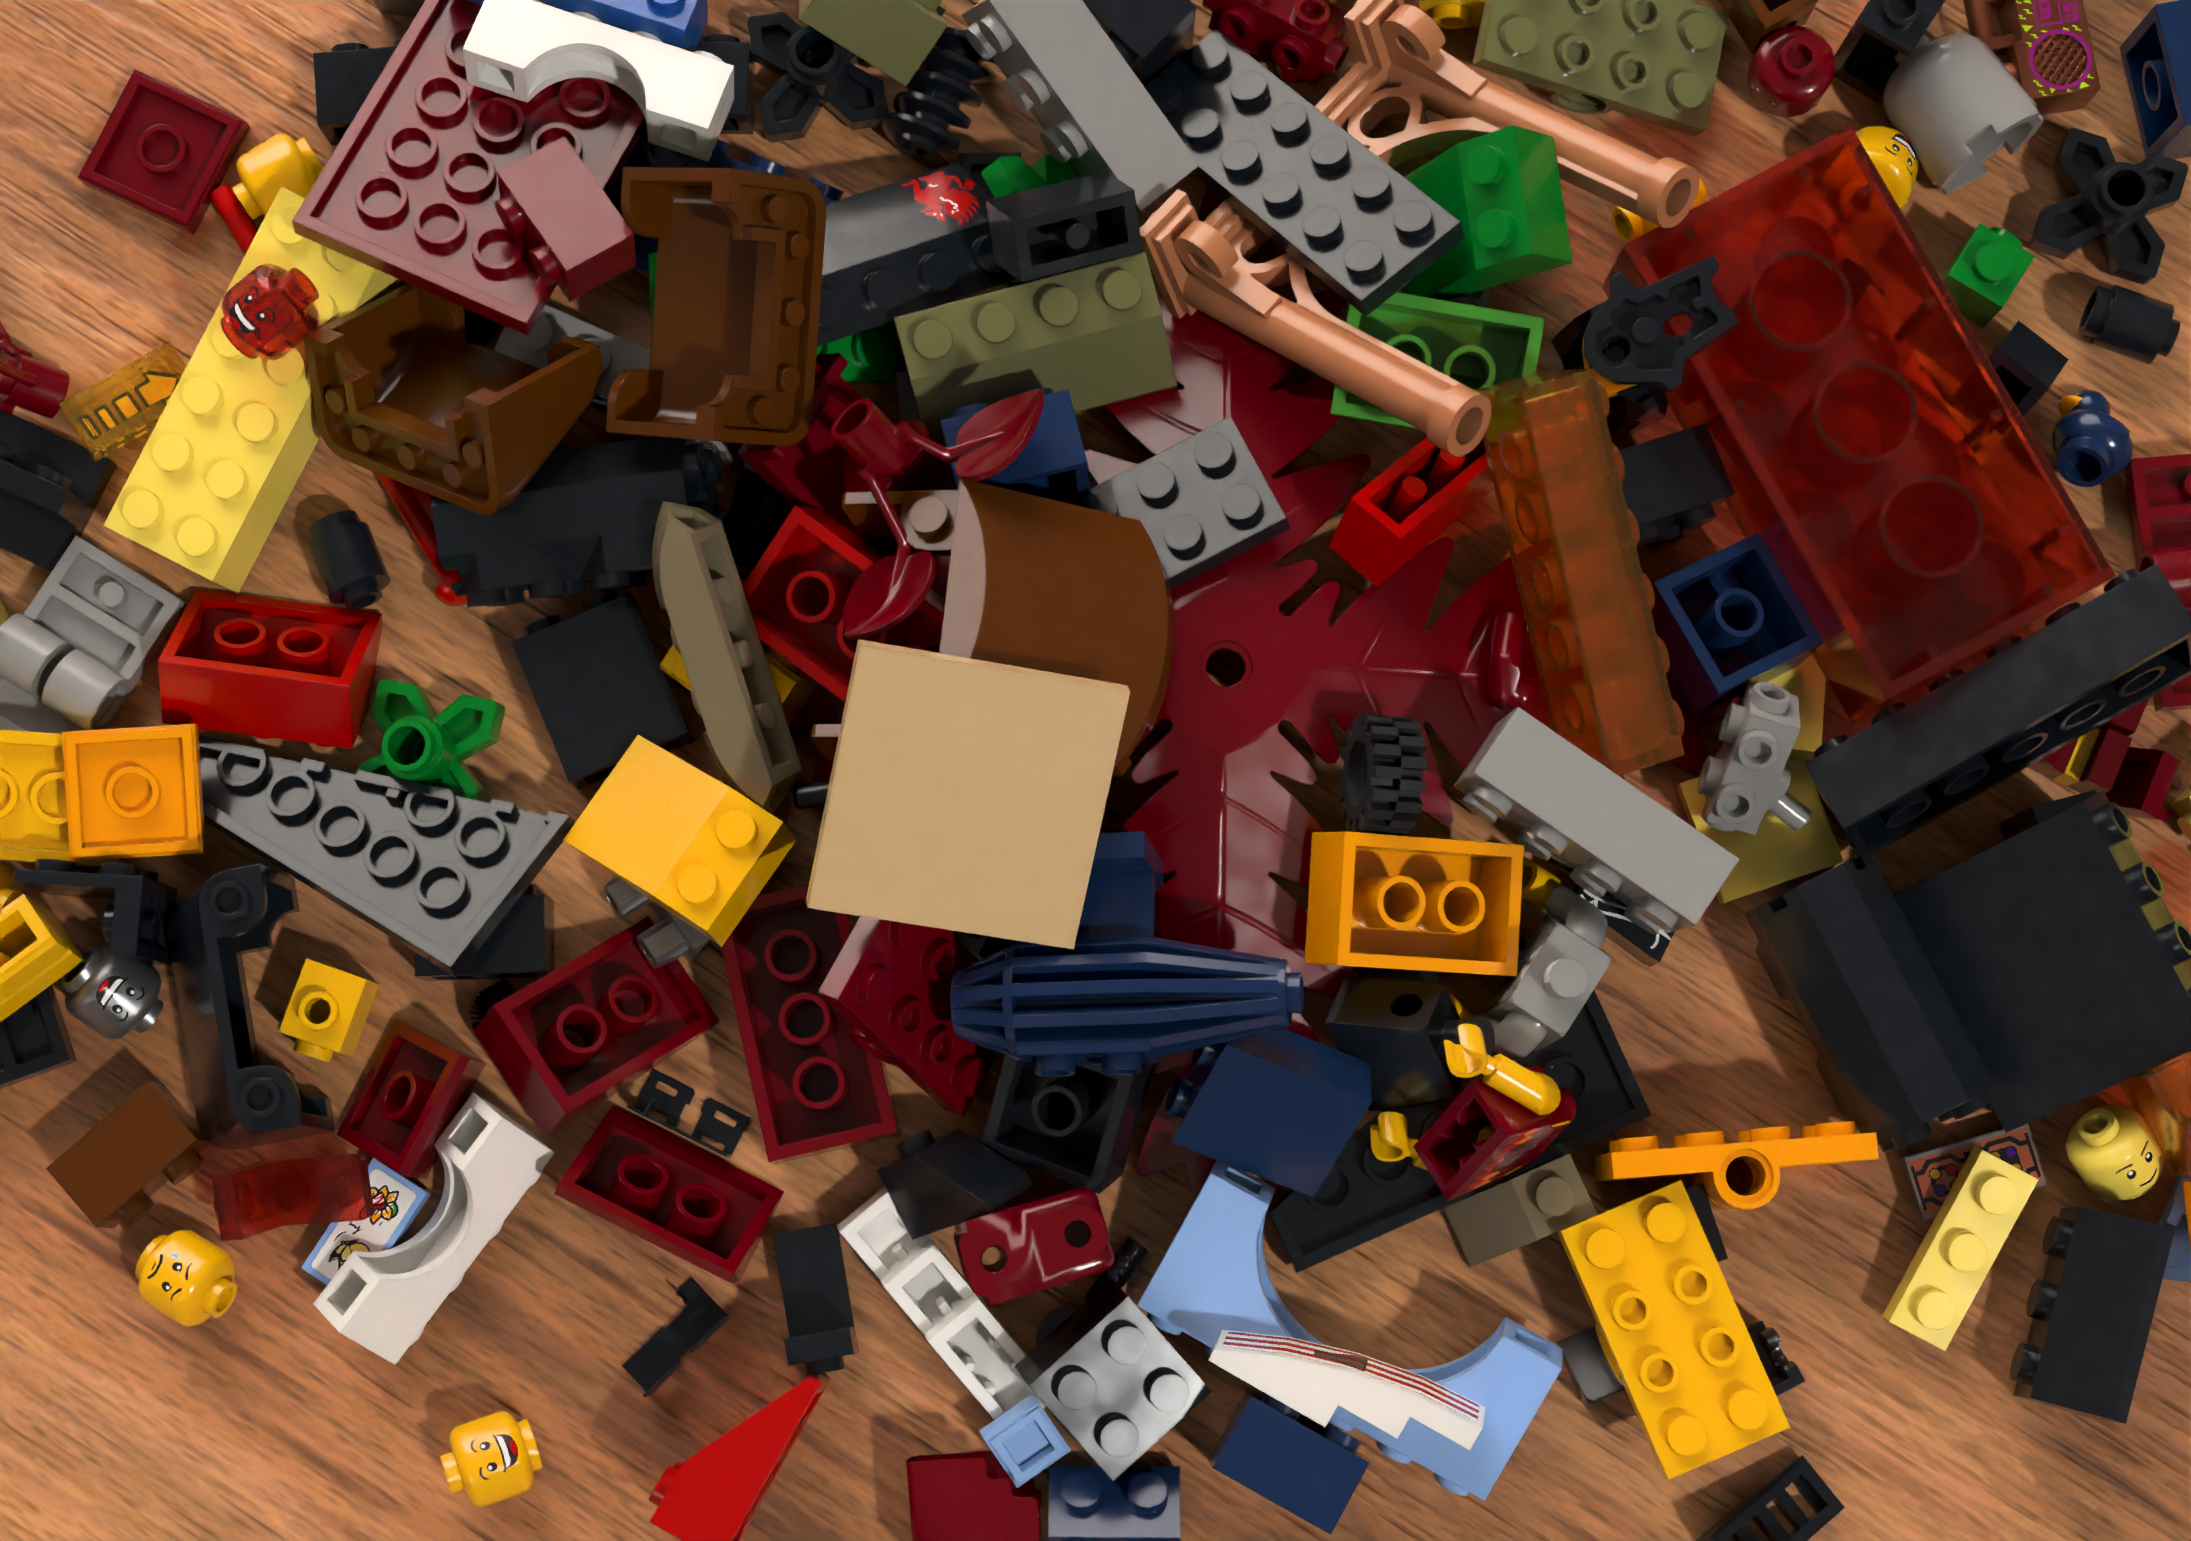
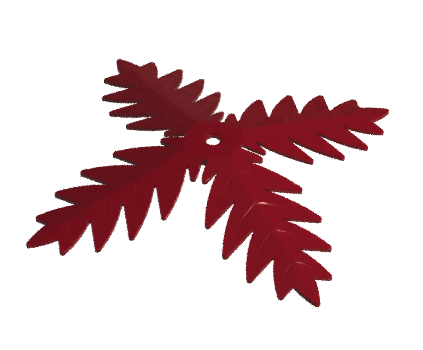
M1207 187L1198 214L1199 221L1202 222L1224 201L1210 187ZM1271 239L1261 245L1248 262L1255 264L1265 263L1287 251ZM1333 289L1313 294L1318 303L1335 317H1338L1347 302ZM1157 297L1176 382L1183 390L1170 388L1105 405L1104 407L1133 438L1154 456L1231 416L1286 516L1290 529L1170 591L1174 607L1173 657L1165 697L1152 730L1161 720H1165L1172 729L1143 756L1132 770L1131 778L1136 784H1142L1177 771L1178 774L1152 795L1117 832L1144 831L1163 861V875L1176 872V875L1166 882L1163 888H1159L1155 892V899L1165 920L1168 940L1288 959L1291 973L1302 972L1305 988L1335 999L1344 978L1356 976L1350 966L1305 964L1307 912L1268 875L1272 873L1309 889L1312 832H1326L1305 807L1270 775V773H1275L1307 787L1312 786L1317 777L1307 760L1280 734L1278 727L1284 721L1289 722L1302 740L1322 760L1328 764H1335L1339 759V753L1328 717L1333 719L1344 735H1346L1348 729H1352L1351 721L1354 717H1359V714L1415 718L1416 723H1420L1422 728L1420 737H1424L1426 743L1422 758H1427V770H1424L1422 774V780L1426 781L1425 793H1420L1419 797L1423 803L1421 811L1441 826L1450 825L1454 818L1424 723L1428 724L1448 753L1465 770L1495 724L1512 712L1507 707L1498 709L1487 694L1489 651L1494 621L1498 615L1506 612L1525 616L1548 548L1545 543L1537 541L1505 559L1458 597L1428 631H1425L1424 627L1454 548V542L1449 537H1442L1427 545L1378 587L1372 584L1354 600L1333 625H1329V620L1340 593V586L1335 581H1329L1317 589L1292 615H1282L1279 611V606L1307 584L1317 572L1318 564L1313 559H1307L1278 568H1272V566L1302 545L1328 521L1352 493L1368 470L1371 459L1366 454H1358L1282 477L1272 478V476L1305 453L1341 418L1339 415L1330 414L1334 383L1321 377L1270 391L1269 389L1290 374L1299 364L1199 310L1192 316L1186 313L1181 319H1178L1171 315L1164 298ZM1296 299L1290 300V301H1292V302H1294V303L1297 302ZM1085 450L1088 472L1097 485L1137 465L1094 450ZM934 556L936 559V572L930 589L946 599L950 556ZM1620 568L1574 592L1545 614L1526 633L1520 678H1526L1532 682L1534 695L1529 706L1524 711L1624 780L1625 777L1608 724L1649 752L1676 765L1701 773L1708 755L1698 724L1723 719L1730 703L1737 704L1738 700L1743 696L1742 694L1693 719L1643 634L1632 638L1612 651H1608V646L1632 579L1631 571L1627 568ZM1221 649H1230L1237 652L1245 664V673L1242 679L1231 686H1220L1214 683L1207 674L1206 663L1209 657ZM673 679V682L678 688H681L691 693V691H689L687 688H685L683 685H681L679 682ZM818 683L804 705L798 709L796 717L788 727L792 739L811 729L814 724H818L834 712H836L833 724H841L845 702ZM1145 730L1137 746L1149 735L1150 730ZM823 753L812 782L830 780L833 765ZM1292 1013L1291 1026L1283 1029L1320 1043L1300 1013ZM1195 1049L1160 1057V1063H1155L1151 1077L1181 1067L1182 1070L1179 1075L1187 1078L1194 1066L1192 1059ZM1170 1087L1148 1129L1136 1170L1139 1175L1148 1176L1182 1163L1185 1164L1190 1189L1195 1200L1216 1160L1171 1143L1172 1115L1165 1112V1104L1171 1089Z

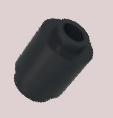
M2098 285L2093 290L2085 306L2078 332L2091 337V344L2150 364L2157 354L2164 357L2169 354L2178 336L2181 323L2173 319L2174 306L2172 304L2118 285H2114L2111 290Z
M350 510L332 513L313 523L309 528L312 540L308 547L330 602L333 604H345L349 610L364 608L377 602L382 597L381 590L389 584L390 577L369 525L365 522H360L358 514Z

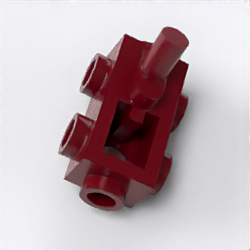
M1203 0L1202 6L1212 12L1208 29L1212 31L1217 29L1247 54L1254 53L1276 65V71L1279 76L1288 82H1307L1315 87L1324 74L1330 77L1336 75L1349 52L1350 43L1343 40L1347 29L1344 19L1347 12L1325 0Z

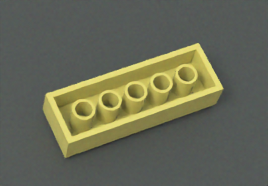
M283 187L277 193L103 525L237 593L241 590L321 436L316 422L303 336L398 289L402 281L295 234L292 220L305 198ZM251 286H256V287H257V289H258V296H257L256 290H255L254 288H251ZM285 289H287L289 292L296 296H300L301 299H297L291 296ZM251 294L253 296L252 302L249 304L245 303V297ZM238 298L245 316L260 330L256 329L251 333H242L232 325L230 310ZM282 298H287L291 301L287 308L281 306ZM266 307L272 309L275 316H277L282 321L284 326V336L281 335L282 328L280 323L276 319H274V321L272 322L273 317L268 316V314L271 313V311L266 309ZM264 312L265 319L258 321L256 319L257 313ZM296 316L302 322L301 325L293 324V320Z

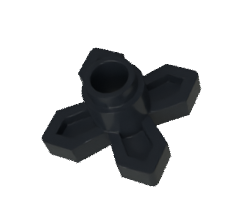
M785 12L751 16L748 19L747 23L754 61L782 76L760 99L764 131L769 142L804 138L823 105L852 130L882 126L885 116L888 115L883 81L854 66L861 59L860 57L810 26L802 28Z
M2071 128L2061 140L2053 169L2073 197L2043 208L2038 214L2030 240V247L2035 251L2064 260L2097 239L2113 276L2146 285L2157 275L2165 244L2145 216L2172 207L2180 199L2188 166L2183 162L2155 153L2136 165L2116 162L2105 137L2077 128Z

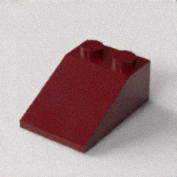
M649 916L496 1003L473 1031L544 1138L594 1109L720 1022L678 959L654 969L644 956L636 939L638 935L654 926Z

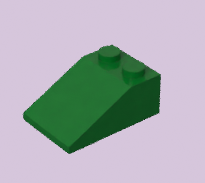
M1512 125L1458 143L1404 176V178L1460 221L1464 239L1402 287L1401 293L1448 301L1573 263L1554 137Z

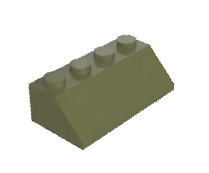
M1146 252L894 317L922 423L929 429L930 440L944 447L946 446L941 420L952 418V414L956 410L968 405L979 403L991 405L1000 400L1037 388H1051L1054 392L1068 389L1074 413L1177 387L1163 317Z

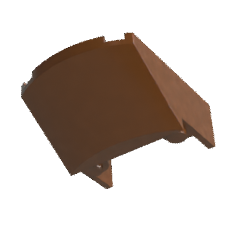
M962 478L959 479L958 490L885 491L907 533L906 542L916 552L929 551L933 556H950L939 653L1127 685L1131 692L1112 776H1123L1132 764L1129 756L1134 751L1145 730H1152L1158 717L1170 677L1174 647V617L1169 583L1154 544L1141 521L985 483L968 482ZM845 492L842 494L841 508L866 543L875 549L898 548L897 541L871 492ZM814 724L812 726L811 740L833 765L841 724Z

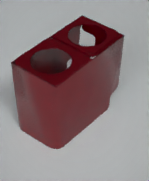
M991 1450L918 1455L909 1457L906 1460L913 1541H1042L1041 1491L1035 1487L1034 1477L1017 1488Z

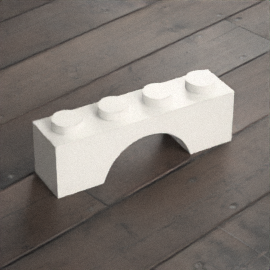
M484 0L463 47L468 84L528 103L540 91L562 80L580 77L604 80L620 87L637 102L646 120L649 143L709 162L734 101V65L724 63L714 54L706 51H687L663 43L659 38L644 31L629 32L604 24L589 13L581 11L571 13L543 4L540 0Z
M474 1092L434 1144L443 1163L445 1183L440 1203L429 1222L411 1239L391 1249L377 1252L353 1251L313 1303L339 1333L396 1365L409 1346L419 1339L427 1322L448 1294L458 1287L466 1270L488 1241L497 1235L506 1217L527 1189L537 1182L544 1167L555 1154L527 1127Z

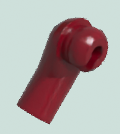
M1513 612L1502 613L1494 621L1489 651L1487 690L1490 700L1498 709L1507 707L1510 711L1515 710L1517 707L1522 710L1527 709L1534 695L1532 682L1529 679L1520 678L1527 621L1523 616Z

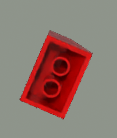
M195 589L157 661L162 723L171 725L198 724V730L203 731L216 730L252 735L261 739L277 738L315 743L322 747L353 748L369 711L383 625L382 613Z

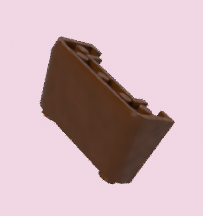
M623 167L621 210L625 223L637 235L658 239L650 369L625 370L615 378L608 396L606 432L774 446L796 445L805 437L809 430L813 413L826 228V205L821 191L814 183L805 179L733 168Z
M409 283L303 336L316 422L324 442L334 454L356 465L486 516L514 502L596 397L603 384V366L599 345L577 337L567 336L551 345L547 352V366L540 369L468 342L463 308Z

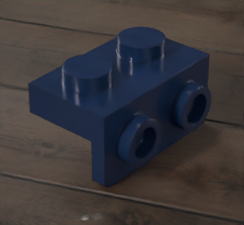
M1050 1465L1048 1541H1181L1180 1466H1129L1113 1481L1100 1466Z

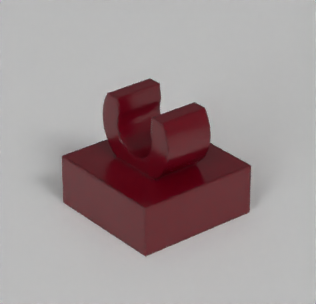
M2129 747L2111 791L2105 793L2109 802L2117 803L2123 809L2126 816L2168 820L2171 813L2162 807L2169 789L2180 790L2183 784L2180 777L2176 775L2180 761L2162 750Z

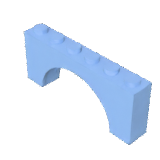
M1216 1160L1137 1305L1148 1312L1147 1318L1155 1326L1174 1335H1180L1182 1332L1205 1344L1204 1349L1209 1355L1222 1330L1285 1336L1323 1344L1311 1335L1289 1312L1276 1292L1268 1272L1263 1248V1229L1265 1215L1276 1188L1241 1169ZM1505 1317L1496 1331L1485 1342L1463 1357L1434 1367L1405 1369L1424 1376L1486 1407L1483 1429L1470 1451L1412 1417L1409 1418L1398 1439L1339 1405L1328 1423L1344 1431H1352L1355 1428L1377 1440V1447L1393 1460L1404 1464H1409L1412 1460L1434 1472L1435 1480L1450 1492L1460 1496H1467L1471 1493L1485 1501L1560 1373L1563 1361V1348Z

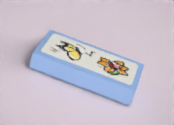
M373 1158L301 1268L328 1285L353 1251L377 1252L396 1247L431 1192L405 1175Z

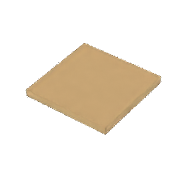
M858 639L806 897L807 908L1074 950L1131 692L1128 686Z

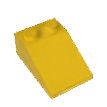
M637 735L563 841L722 947L792 848L796 838L783 821L745 796L642 736Z

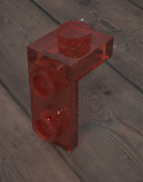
M362 1153L258 1161L211 1176L214 1192L213 1204L218 1219L221 1241L243 1240L280 1226L361 1221L374 1215L367 1159Z

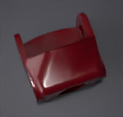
M1077 1188L971 1219L954 1226L956 1235H962L959 1239V1250L970 1288L978 1296H987L990 1306L1102 1273L1108 1270L1115 1261V1254L1098 1196L1089 1188ZM990 1247H1000L1007 1255L1006 1265L998 1272L988 1271L982 1262L984 1252Z

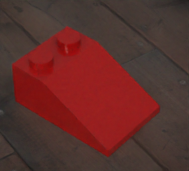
M822 1373L809 1376L684 1461L683 1464L676 1462L673 1467L669 1465L649 1498L651 1503L658 1506L650 1522L682 1541H739L828 1385L830 1378Z

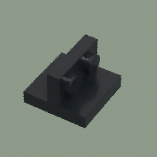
M0 411V549L52 572L76 535L81 537L117 464L107 457L20 417Z

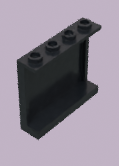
M2104 791L1894 895L1994 1083L1993 1086L1985 1091L2006 1133L2191 1051V933L2181 921H2174L2162 899L2164 896V886L2159 874L2149 862L2142 861L2130 840L2132 828L2125 812L2117 803L2109 802Z

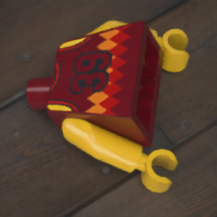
M1468 1023L1458 1026L1460 1045L1454 1044L1449 1040L1443 1041L1446 1061L1450 1072L1456 1077L1468 1078L1477 1076L1480 1073L1483 1074V1077L1471 1081L1419 1140L1409 1138L1408 1119L1401 1113L1382 1112L1377 1117L1378 1125L1370 1127L1371 1149L1378 1160L1394 1162L1402 1160L1407 1156L1413 1158L1412 1165L1429 1171L1447 1201L1527 1167L1537 1159L1576 1116L1575 1100L1567 1089L1559 1087L1537 1065L1523 1067L1502 1054H1497L1494 1057L1488 1055L1482 1030L1478 1026Z

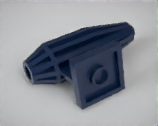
M1144 831L1099 833L1074 950L1029 942H1018L956 970L951 981V1019L956 1037L1021 1061L1027 1067H1035V1074L1038 1076L1075 1075V1066L1102 1065V1073L1133 1075L1142 1072V1064L1160 1063V1057L1290 1027L1292 1013L1304 1012L1302 972H1290L1288 959L1155 937V889L1163 888V861Z

